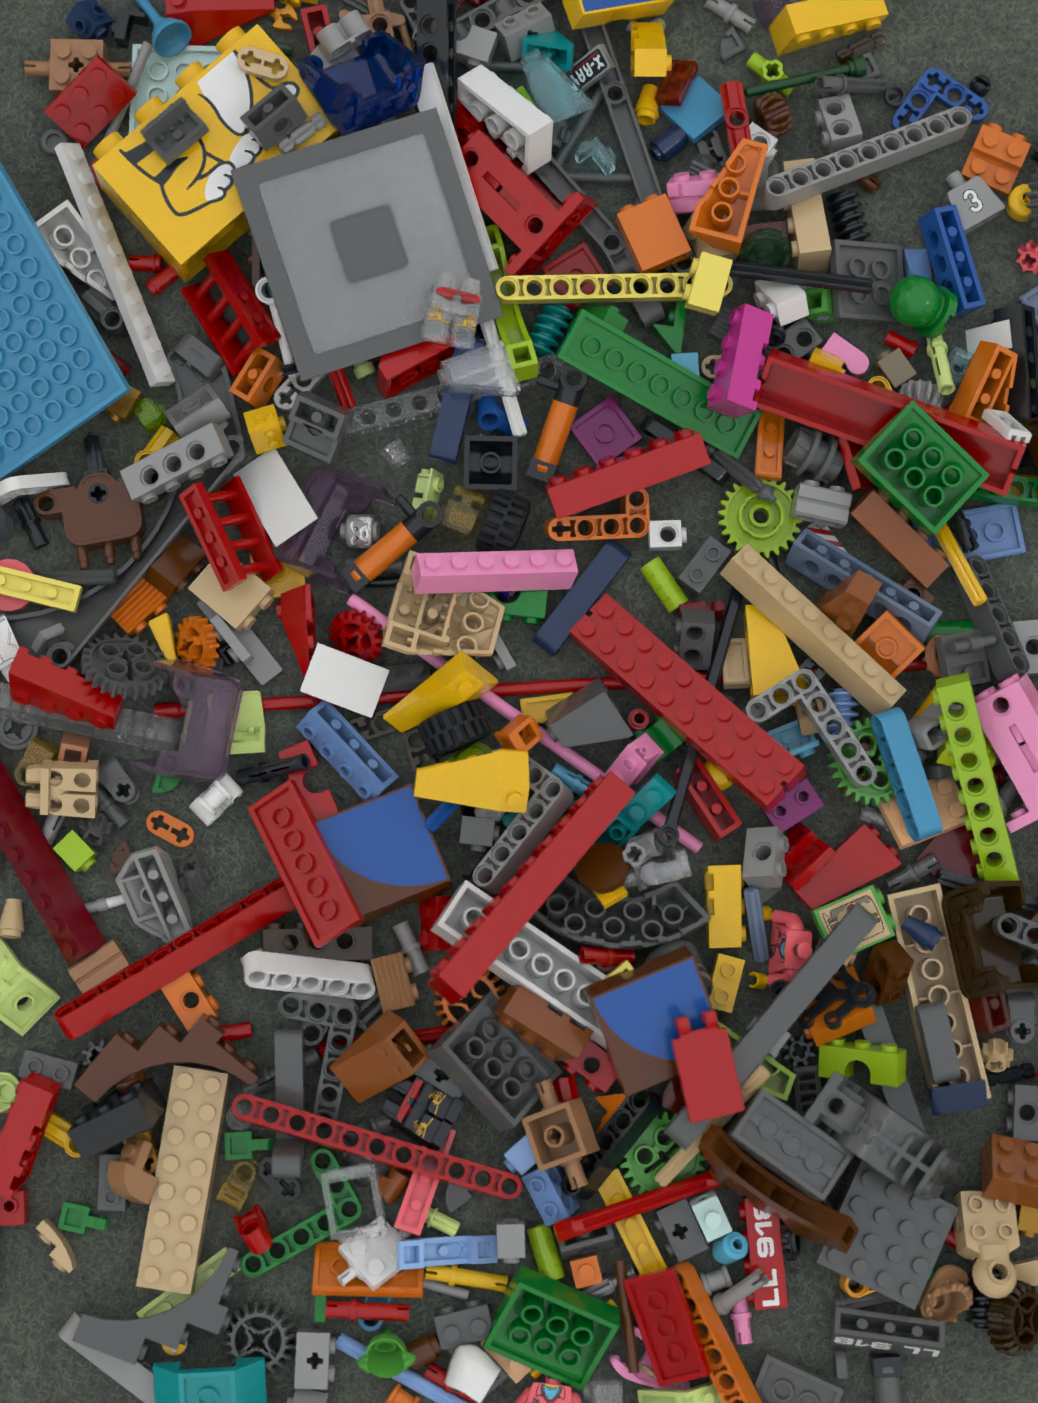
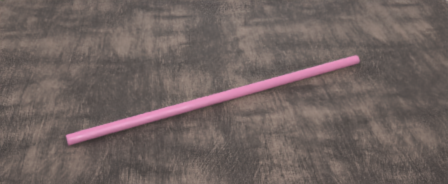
M353 593L346 604L351 608H356L360 614L365 610L366 617L368 618L374 616V624H381V629L384 631L387 616ZM418 655L436 669H440L448 662L441 655ZM490 690L479 698L509 721H512L518 714L524 715ZM539 726L538 729L543 738L538 742L594 781L600 774L602 776L605 774V772L570 747L564 748L560 741L555 743L549 733ZM657 811L649 821L661 828L665 823L666 816ZM678 825V842L696 854L702 847L703 842Z

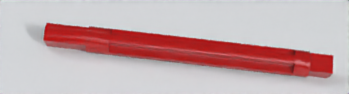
M709 1170L701 1174L669 1184L666 1187H660L597 1210L554 1223V1234L560 1243L595 1229L721 1187V1185H718Z

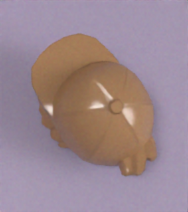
M944 1265L936 1271L932 1280L927 1281L918 1302L921 1319L943 1321L945 1323L957 1322L958 1313L968 1310L973 1305V1290L970 1289V1286H967L968 1275L963 1268L957 1265Z

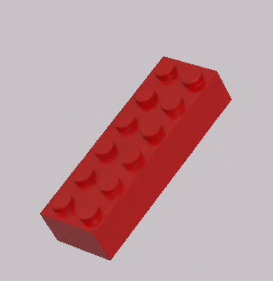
M689 427L674 432L675 437L673 438L659 437L649 441V446L641 449L635 446L624 450V456L616 458L610 455L599 459V465L594 467L586 464L573 469L574 474L565 477L563 474H558L548 478L549 483L545 484L544 488L555 517L558 520L711 464L701 433L689 429Z

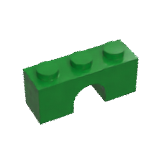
M548 590L521 591L518 599L512 603H502L496 598L494 592H484L505 607L501 622H512V618L523 619V624L539 625V621L545 620Z

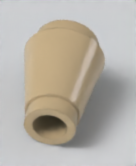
M9 898L6 899L0 919V937L5 939H21L22 933L25 932L22 900Z

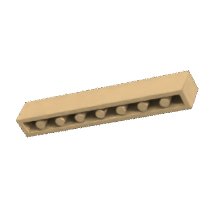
M746 544L721 571V576L872 715L889 710L907 691L749 544Z

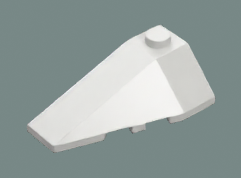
M67 199L39 219L36 224L59 264L113 302L115 300L85 223Z

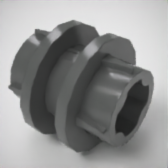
M800 426V428H797L792 433L786 443L782 457L785 460L784 463L791 466L790 472L795 476L801 475L806 470L807 480L821 481L826 484L832 482L844 464L840 446L838 445V437L830 434L824 440H821V430L813 427L808 430Z

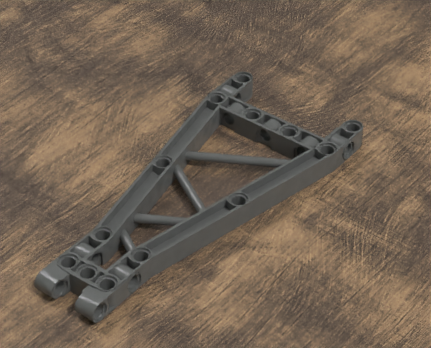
M399 0L401 14L405 17V21L413 36L417 24L414 18V8H408L405 5L410 1L417 3V0ZM490 0L456 19V41L465 39L469 35L472 25L477 26L476 23L478 21L488 22L489 25L484 27V29L496 32L494 24L502 21L504 18L527 9V7L540 2L547 8L560 0H533L530 3H525L522 0ZM605 25L577 29L586 54L598 44H604L616 67L596 82L597 89L573 127L569 144H563L555 159L551 156V161L531 174L561 205L570 193L578 191L585 194L575 182L630 183L635 196L633 205H639L643 203L646 197L652 194L662 195V191ZM431 53L433 61L437 58V55ZM456 61L458 83V78L471 71V69L466 67V64ZM491 61L488 69L492 72L563 73L565 71L522 64V61ZM611 93H617L621 96V99L613 101L608 96ZM602 101L626 172H565L562 168L564 162ZM498 138L499 141H500V142L506 147V149H507L508 146H507L500 138ZM515 157L522 165H524L518 157ZM595 207L577 229L600 253L608 266L610 274H638L639 272L619 228L616 229L604 214ZM608 241H614L618 244V248L609 250L604 244ZM692 249L690 258L684 260L690 266L693 258H697ZM674 264L655 273H689L690 267L682 270L677 264ZM667 281L660 283V289L664 293L673 288L671 283ZM635 282L633 286H641L646 292L647 289L644 283ZM661 301L627 302L643 329L666 318Z

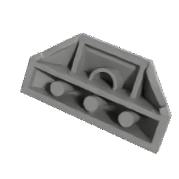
M155 846L131 853L115 880L134 924L150 934L162 938V941L165 943H169L191 930L193 924L188 899L178 883L179 877L168 853Z

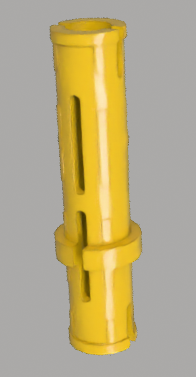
M453 1264L451 1267L444 1265L426 1266L424 1280L446 1282L448 1286L453 1287L454 1284L505 1293L508 1275L504 1276L457 1268V1265Z

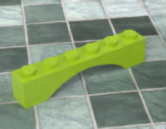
M497 224L485 226L499 268L490 272L494 288L500 278L509 276L504 271L508 264ZM504 284L500 287V292L504 296H511L514 294V288L509 284ZM499 302L504 316L494 319L512 383L537 378L538 360L518 304H502Z

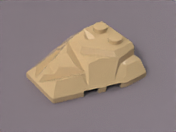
M409 550L401 576L396 585L384 627L382 646L407 655L455 656L462 650L468 656L491 657L494 652L505 607L484 592L415 594L411 569L418 552Z

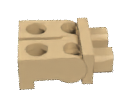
M44 759L42 765H29L26 769V783H40V790H27L25 806L40 809V815L52 814L95 818L98 810L99 760L67 762Z

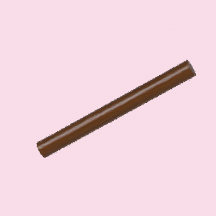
M625 1259L615 1260L614 1264L629 1373H637L640 1370L632 1309L623 1284V1280L627 1278Z

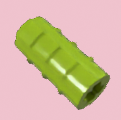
M660 557L653 559L640 569L646 578V582L650 584L669 614L678 609L679 604L689 601Z
M545 1223L526 1229L539 1273L554 1280L565 1277L562 1261H560L558 1248H556L550 1226L546 1227Z

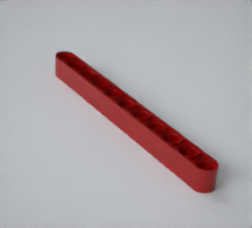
M281 876L62 1005L55 1011L53 1017L65 1036L70 1040L80 1037L295 909L296 906Z
M249 1094L238 1095L232 1103V1114L241 1122L506 1201L516 1198L522 1190L521 1180L514 1174ZM240 1101H248L252 1106V1111L247 1115H241L238 1113L236 1105ZM266 1109L276 1110L279 1116L278 1120L274 1123L266 1122L263 1119V1112ZM293 1117H301L304 1120L305 1127L302 1130L295 1131L290 1127L289 1121ZM319 1125L329 1126L331 1129V1136L329 1138L321 1139L317 1136L316 1128ZM351 1132L357 1136L358 1141L354 1147H348L343 1143L342 1139L345 1133ZM378 1140L383 1144L384 1151L382 1154L374 1155L369 1149L371 1141ZM404 1148L410 1153V1160L407 1163H401L396 1159V1151L398 1149ZM431 1156L435 1159V1170L427 1171L422 1165L424 1157ZM457 1164L462 1168L461 1178L454 1179L449 1175L450 1165ZM478 1172H484L488 1176L489 1182L486 1187L477 1185L475 1176ZM504 1180L513 1182L515 1191L512 1195H507L502 1191L501 1186Z

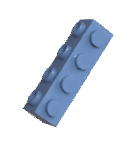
M325 700L320 702L296 726L303 736L308 739L364 801L384 794L399 778L393 769L330 702Z

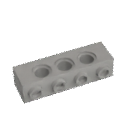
M211 422L121 470L120 474L131 499L143 504H149L156 501L161 493L165 491L172 492L180 488V483L188 479L200 478L204 475L205 470L226 464L227 459L232 457L234 453L222 426ZM204 447V456L198 459V451ZM181 460V468L175 471V463ZM155 472H158V480L153 484L152 476Z

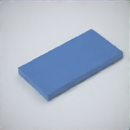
M995 504L963 510L966 519L971 521L970 528L979 544L976 550L964 554L966 560L973 555H979L987 561L1026 553L1016 506ZM948 520L946 523H947V525H948V527H949V529H950V526H952V525H951L950 521ZM911 521L913 530H915V528L920 529ZM952 533L953 536H954V538L956 539V541H957V543H958L960 549L963 550L962 547H961V545H960V543H959V541H958V539H957L956 534H955V533ZM926 535L928 539L925 542L932 548L938 547L944 553L936 536ZM946 558L945 561L949 564L947 568L952 567L948 558Z

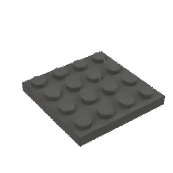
M858 1160L836 1211L850 1216L858 1227L859 1232L847 1254L821 1244L814 1262L915 1310L959 1207L940 1198L937 1200L931 1198L929 1201L918 1199L913 1193L901 1187L870 1164Z

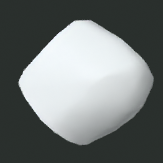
M459 1345L455 1349L450 1361L444 1383L454 1391L463 1392L476 1402L481 1403L498 1376L500 1368L478 1346Z

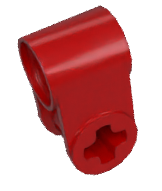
M258 1203L254 1205V1209L247 1213L233 1217L238 1233L252 1254L260 1255L272 1246L273 1239L268 1226L269 1222Z

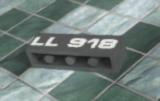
M835 1307L830 1319L829 1345L939 1360L945 1349V1322Z

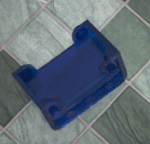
M382 29L367 35L363 39L360 56L323 69V61L317 55L301 58L299 75L333 128L340 134L347 135L413 109L420 98L425 60Z

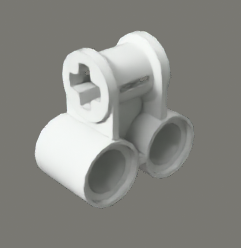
M224 772L206 791L191 803L189 808L208 827L226 808L234 803L233 800L236 797H240L244 793V790Z

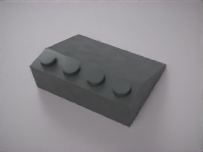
M490 991L443 1033L426 1053L498 1132L514 1128L540 1098L535 1084L548 1079H552L553 1082L562 1070L555 1062L545 1059L540 1054L541 1050L536 1046L524 1043L519 1038V1033L513 1029L509 1030L503 1027L498 1022L499 1018L492 1013L500 1001Z

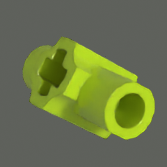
M755 52L746 63V67L760 77V84L788 78L782 70L783 64L777 59L769 61ZM771 72H774L776 75L769 77L767 76V73L770 74ZM795 87L779 90L778 92L787 98Z

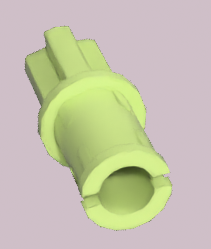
M430 1207L425 1220L427 1228L432 1226L449 1236H455L460 1223L438 1212L439 1208L433 1209Z

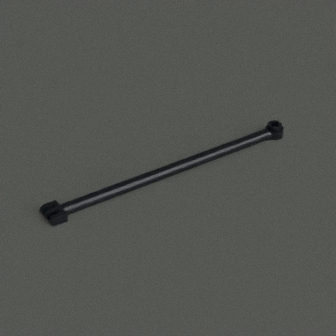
M733 586L706 680L716 689L743 599V595ZM688 743L674 788L677 792L671 799L665 823L657 833V841L661 846L665 843L662 836L664 833H669L672 836V840L666 843L667 848L674 846L679 839L677 828L699 754Z

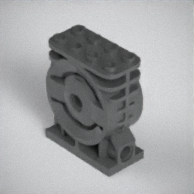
M836 1071L804 1116L810 1123L826 1130L838 1142L901 1187L913 1193L918 1199L929 1201L932 1198L937 1200L945 1188L942 1183L947 1175L952 1177L961 1165L957 1161L959 1158L957 1153L951 1151L906 1117L862 1089L856 1082Z

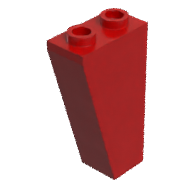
M862 824L834 850L836 854L826 866L822 867L810 879L807 885L803 886L799 891H796L794 888L791 891L809 910H813L899 867L902 864L897 859L900 855L891 845L885 846L879 840L881 835L872 825L867 827L865 824Z

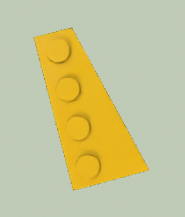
M807 0L785 5L768 28L777 54L780 56L841 36L851 35L864 29L867 31L874 30L881 26V22L889 13L884 0Z

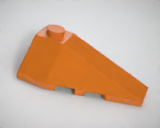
M745 138L741 140L719 175L710 184L705 195L696 204L689 228L690 233L713 248L735 254L740 253L769 147L768 144Z

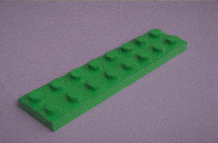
M584 309L579 310L555 356L681 429L689 427V429L700 432L705 443L726 452L737 460L762 415V412L756 409L754 412L734 419L706 408L709 400L706 398V395L712 383Z

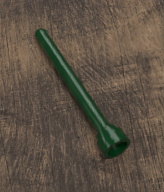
M863 55L851 57L843 65L749 86L743 92L745 97L758 96L768 92L813 83L815 79H818V75L836 76L837 74H844L849 77H863L867 74V66Z

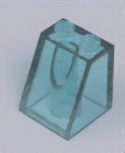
M537 48L524 54L525 58L520 61L537 107L553 120V124L595 107L590 95L545 50L540 52Z

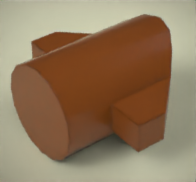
M394 1167L391 1168L388 1175L379 1174L377 1177L378 1190L388 1204H394L398 1198L405 1196L409 1185L407 1183L411 1179V1175L407 1171Z

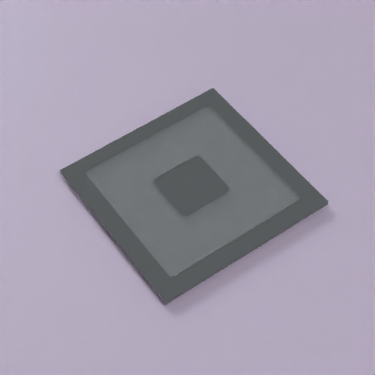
M437 108L231 170L301 382L467 328L465 326H453V324H463L461 321H464V319H467V322L469 319L470 323L472 319L475 321L473 323L477 325L504 316ZM439 287H446L472 293L480 298L481 303L461 304V296L457 295L450 302L441 297L439 293H435V291ZM429 313L430 315L432 313H437V315L441 313L443 316L441 319L449 322V324L440 320H427V318H437L436 315L429 316Z

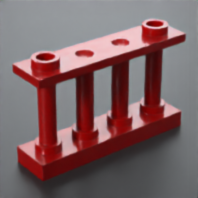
M226 249L207 254L203 261L210 271L208 276L202 283L182 287L180 291L233 377H237L256 348L275 344L282 336L231 253ZM216 282L223 292L222 297L217 303L214 302L209 294V291ZM229 304L237 315L230 325H228L222 315ZM244 326L250 339L242 348L235 335Z
M235 476L220 488L221 491L207 493L203 483L197 482L178 495L223 592L230 591L247 579L246 575L259 573L263 582L267 583L284 571L240 476ZM226 501L232 515L218 517L212 503ZM237 525L243 539L230 541L223 527ZM248 549L254 563L241 565L235 551Z

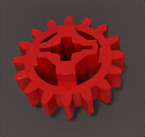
M353 608L350 612L345 609L341 614H337L332 620V624L328 627V630L332 632L328 639L335 642L332 646L333 649H339L343 653L370 663L381 654V650L384 648L382 646L384 635L379 632L382 625H375V617H366L365 610L358 614L356 608Z

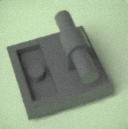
M982 629L934 637L942 678L968 672L971 685L991 681L985 647L996 644L997 639L994 635L983 636Z

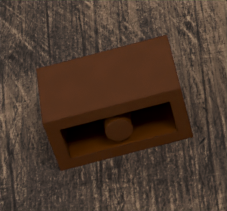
M182 533L150 566L144 579L170 599L176 591L179 594L184 591L190 583L188 578L191 575L194 577L199 575L205 567V564L202 562L206 554L202 548Z

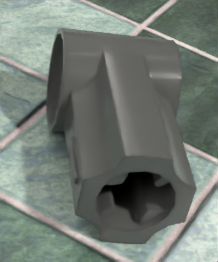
M93 288L83 293L80 301L90 316L113 336L119 337L127 333L128 330L118 308ZM114 317H120V322L116 326L111 327L110 321Z

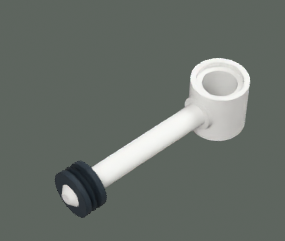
M263 277L256 284V296L261 302L269 305L274 325L282 336L278 341L284 365L279 366L280 369L283 368L281 372H284L281 375L282 377H294L298 371L274 299L268 297L265 293V286L268 282L266 277Z

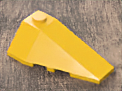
M496 749L492 750V753L480 756L471 755L467 756V759L451 763L447 761L417 768L413 795L415 797L495 811L526 813L530 788L528 751Z

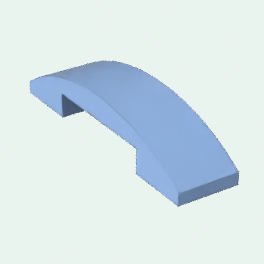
M497 1235L436 1236L397 1241L398 1270L453 1264L497 1263Z

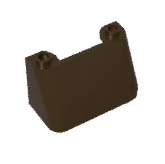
M979 881L949 891L942 899V910L959 988L963 996L968 999L1038 990V965L1034 963L1023 965L1019 945L998 937L992 929V922L996 916L1011 913L1023 907L1026 898L1022 881ZM1005 918L1001 922V928L1005 933L1011 932L1012 922Z

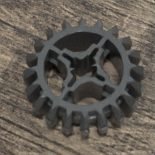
M258 1300L253 1304L254 1310H251L248 1303L244 1304L243 1310L245 1314L236 1309L234 1315L237 1320L231 1318L229 1326L232 1328L223 1330V1334L230 1336V1338L224 1339L222 1345L231 1346L224 1354L225 1356L232 1354L235 1356L230 1364L234 1366L237 1358H249L247 1355L260 1351L265 1356L268 1355L270 1359L265 1360V1368H268L271 1375L276 1372L274 1364L283 1369L285 1362L282 1358L286 1360L292 1358V1354L286 1349L294 1350L296 1348L295 1343L288 1341L297 1337L296 1332H288L289 1329L294 1327V1322L284 1323L289 1314L285 1312L279 1317L277 1313L280 1310V1306L276 1305L272 1312L269 1310V1301L265 1302L263 1309H260ZM263 1317L272 1322L265 1327H259L254 1322L251 1323L249 1319ZM240 1325L246 1329L244 1332L249 1340L242 1349H240L237 1339ZM277 1328L282 1339L281 1348L278 1353L274 1350V1345L270 1340V1336ZM269 1330L263 1340L264 1345H261L260 1342L259 1345L255 1343L250 1347L256 1337L255 1333H258L259 1336L260 1333L264 1334Z

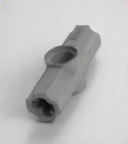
M653 827L641 835L630 837L626 849L622 852L624 861L629 862L634 867L642 865L651 857L662 855L664 845L661 846L657 841L659 828ZM664 833L662 836L666 843L668 839L666 833Z

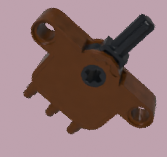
M89 435L84 438L88 471H83L84 478L80 481L77 489L71 486L41 492L34 499V508L48 521L63 519L67 539L77 549L78 562L82 570L89 569L88 551L104 548L107 564L114 565V546L129 543L133 559L135 561L141 560L142 549L140 539L146 531L143 503L131 499L122 477L116 481L110 475L109 469L107 467L104 468L99 436ZM153 474L152 483L158 480V474ZM165 491L158 495V499L154 502L161 501L167 492ZM103 492L105 495L102 496L101 501H98L96 498H99V493ZM46 502H54L51 510L43 511V505Z

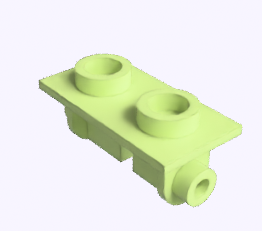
M433 468L430 470L421 469V473H418L415 493L423 494V497H413L412 506L415 509L425 501L439 502L440 493L444 489V475ZM434 507L427 508L423 513V517L427 522L435 521L438 516L437 510Z

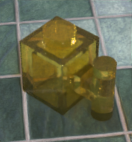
M457 484L453 494L461 497L462 500L458 503L449 499L447 505L442 504L445 517L440 528L469 539L479 517V511L471 508L472 503L483 506L486 496L470 489H463L462 486Z

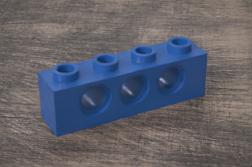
M955 204L932 209L919 218L918 221L938 286L950 289L957 296L958 305L954 317L971 314L985 306L986 302L957 206Z

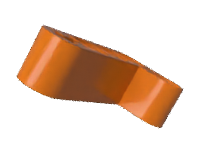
M645 489L636 491L639 494V501L634 506L629 501L630 494L620 497V513L570 515L559 520L555 516L549 517L543 523V533L547 538L556 541L643 537L649 531L650 526L648 493ZM634 518L640 521V527L636 532H632L630 529V522ZM608 519L614 522V529L610 533H606L604 530V523ZM585 520L589 527L587 532L581 535L578 531V524ZM557 525L569 526V531L559 530L556 533L552 532V527Z

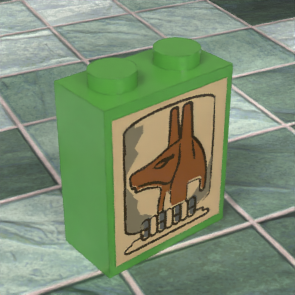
M873 885L810 911L822 941H824L856 902L860 903L879 921L853 953L895 936L893 931L896 928L895 922L890 913H885L882 906L885 903L884 897L880 889H875Z

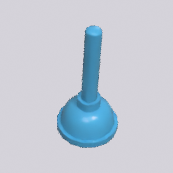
M135 0L153 23L152 47L155 52L162 57H172L182 52L191 39V29L187 23L175 18L161 17L148 0Z

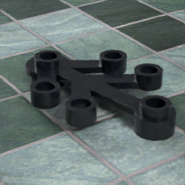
M843 964L839 968L843 970L842 973L834 974L832 978L835 981H842L848 989H837L829 980L813 999L818 1001L807 1010H804L797 1018L799 1026L803 1029L811 1028L815 1023L814 1018L837 1000H845L835 1011H828L824 1015L827 1028L831 1030L838 1029L842 1024V1018L856 1007L866 1008L875 1002V988L865 981L857 982L847 972ZM776 980L770 985L769 993L772 1000L788 983L786 980ZM861 994H867V996L859 998ZM810 1017L807 1022H802L803 1018ZM831 1018H837L835 1022H829Z

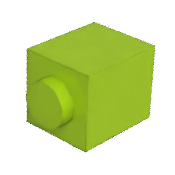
M71 830L53 848L75 872L82 870L87 872L95 865L97 861L94 858L99 854L91 845L83 840V837L76 830Z

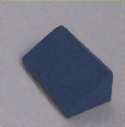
M985 1079L928 1088L933 1116L987 1106Z

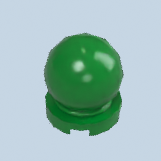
M916 274L901 278L892 287L888 299L891 315L901 325L914 328L917 334L928 339L936 338L946 331L947 328L944 325L950 315L955 316L958 305L957 296L950 289L943 286L937 287L931 279Z

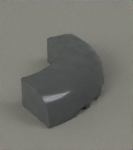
M567 875L532 916L533 919L545 928L576 943L594 948L624 951L649 949L680 940L697 931L711 920L709 914L675 879L657 890L644 893V896L628 898L627 896L609 908L604 909L594 893L584 889L582 885L576 883Z

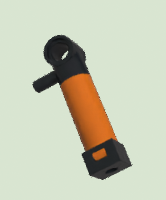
M570 365L563 369L559 381L541 374L536 381L537 385L556 392L526 475L549 483L548 478L556 474L576 412L588 383V375L579 371L582 381L576 386L571 385L568 382L567 376L570 371L577 369Z
M403 494L398 495L395 498V502L407 517L356 560L350 562L338 572L353 592L358 594L379 574L432 530L441 525L445 517L442 506L433 501H425L415 509ZM429 507H434L438 513L437 519L433 522H427L423 517L424 511Z

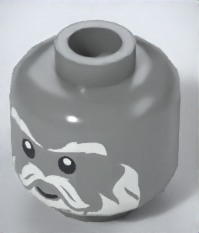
M351 514L347 517L345 523H341L340 537L345 539L349 548L369 549L380 539V523L375 521L374 517L369 514Z

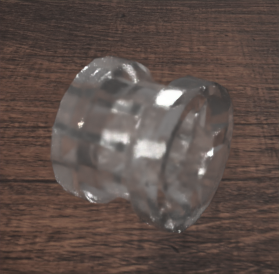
M401 438L394 440L380 452L381 457L388 460L392 471L399 469L413 457V454L403 447L404 442Z

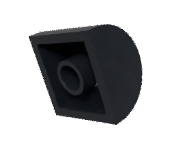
M464 435L463 489L499 490L501 488L503 490H517L518 436Z

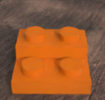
M995 123L982 124L961 174L968 181L979 176L992 191L1008 197L1031 144L1027 143V138L1021 134L1013 133L1010 136L1003 133V128Z
M888 609L854 640L858 646L893 678H896L926 648Z

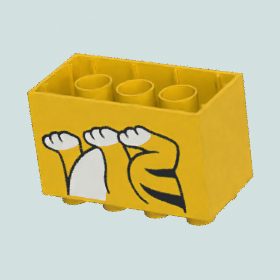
M258 24L247 33L240 26L231 29L220 39L215 47L221 54L206 68L199 61L189 65L175 80V84L180 88V91L166 103L158 96L147 101L134 116V119L140 124L124 139L117 131L109 134L93 151V154L99 159L93 165L101 189L159 255L162 256L167 264L173 267L185 284L206 267L203 259L207 254L226 250L249 230L231 170L284 154L277 144L266 152L255 141L240 119L244 113L280 83H283L298 99L308 118L303 122H309L310 117L315 113H320L326 121L324 128L320 131L316 130L312 137L298 147L295 145L293 151L344 136L345 123ZM250 46L283 56L288 63L286 78L280 82H272L243 73L237 64L239 51L244 47ZM249 54L248 58H242L245 61V66L250 67L251 63L261 65L260 62L254 60L252 54ZM275 62L274 66L264 65L270 67L272 74L275 75L278 71H283L280 68L279 62ZM183 97L190 109L207 125L210 131L171 164L167 165L149 147L140 131L166 110L169 105Z

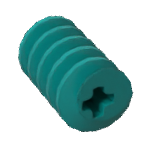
M561 303L544 305L542 307L543 314L537 316L538 323L532 326L534 333H529V336L532 340L536 356L542 358L546 357V355L554 357L555 353L550 347L560 346L555 340L556 337H565L560 328L569 329L570 326L565 322V319H574L569 309Z

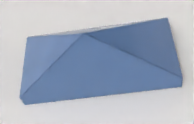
M927 248L903 249L904 277L916 274L931 279V264Z

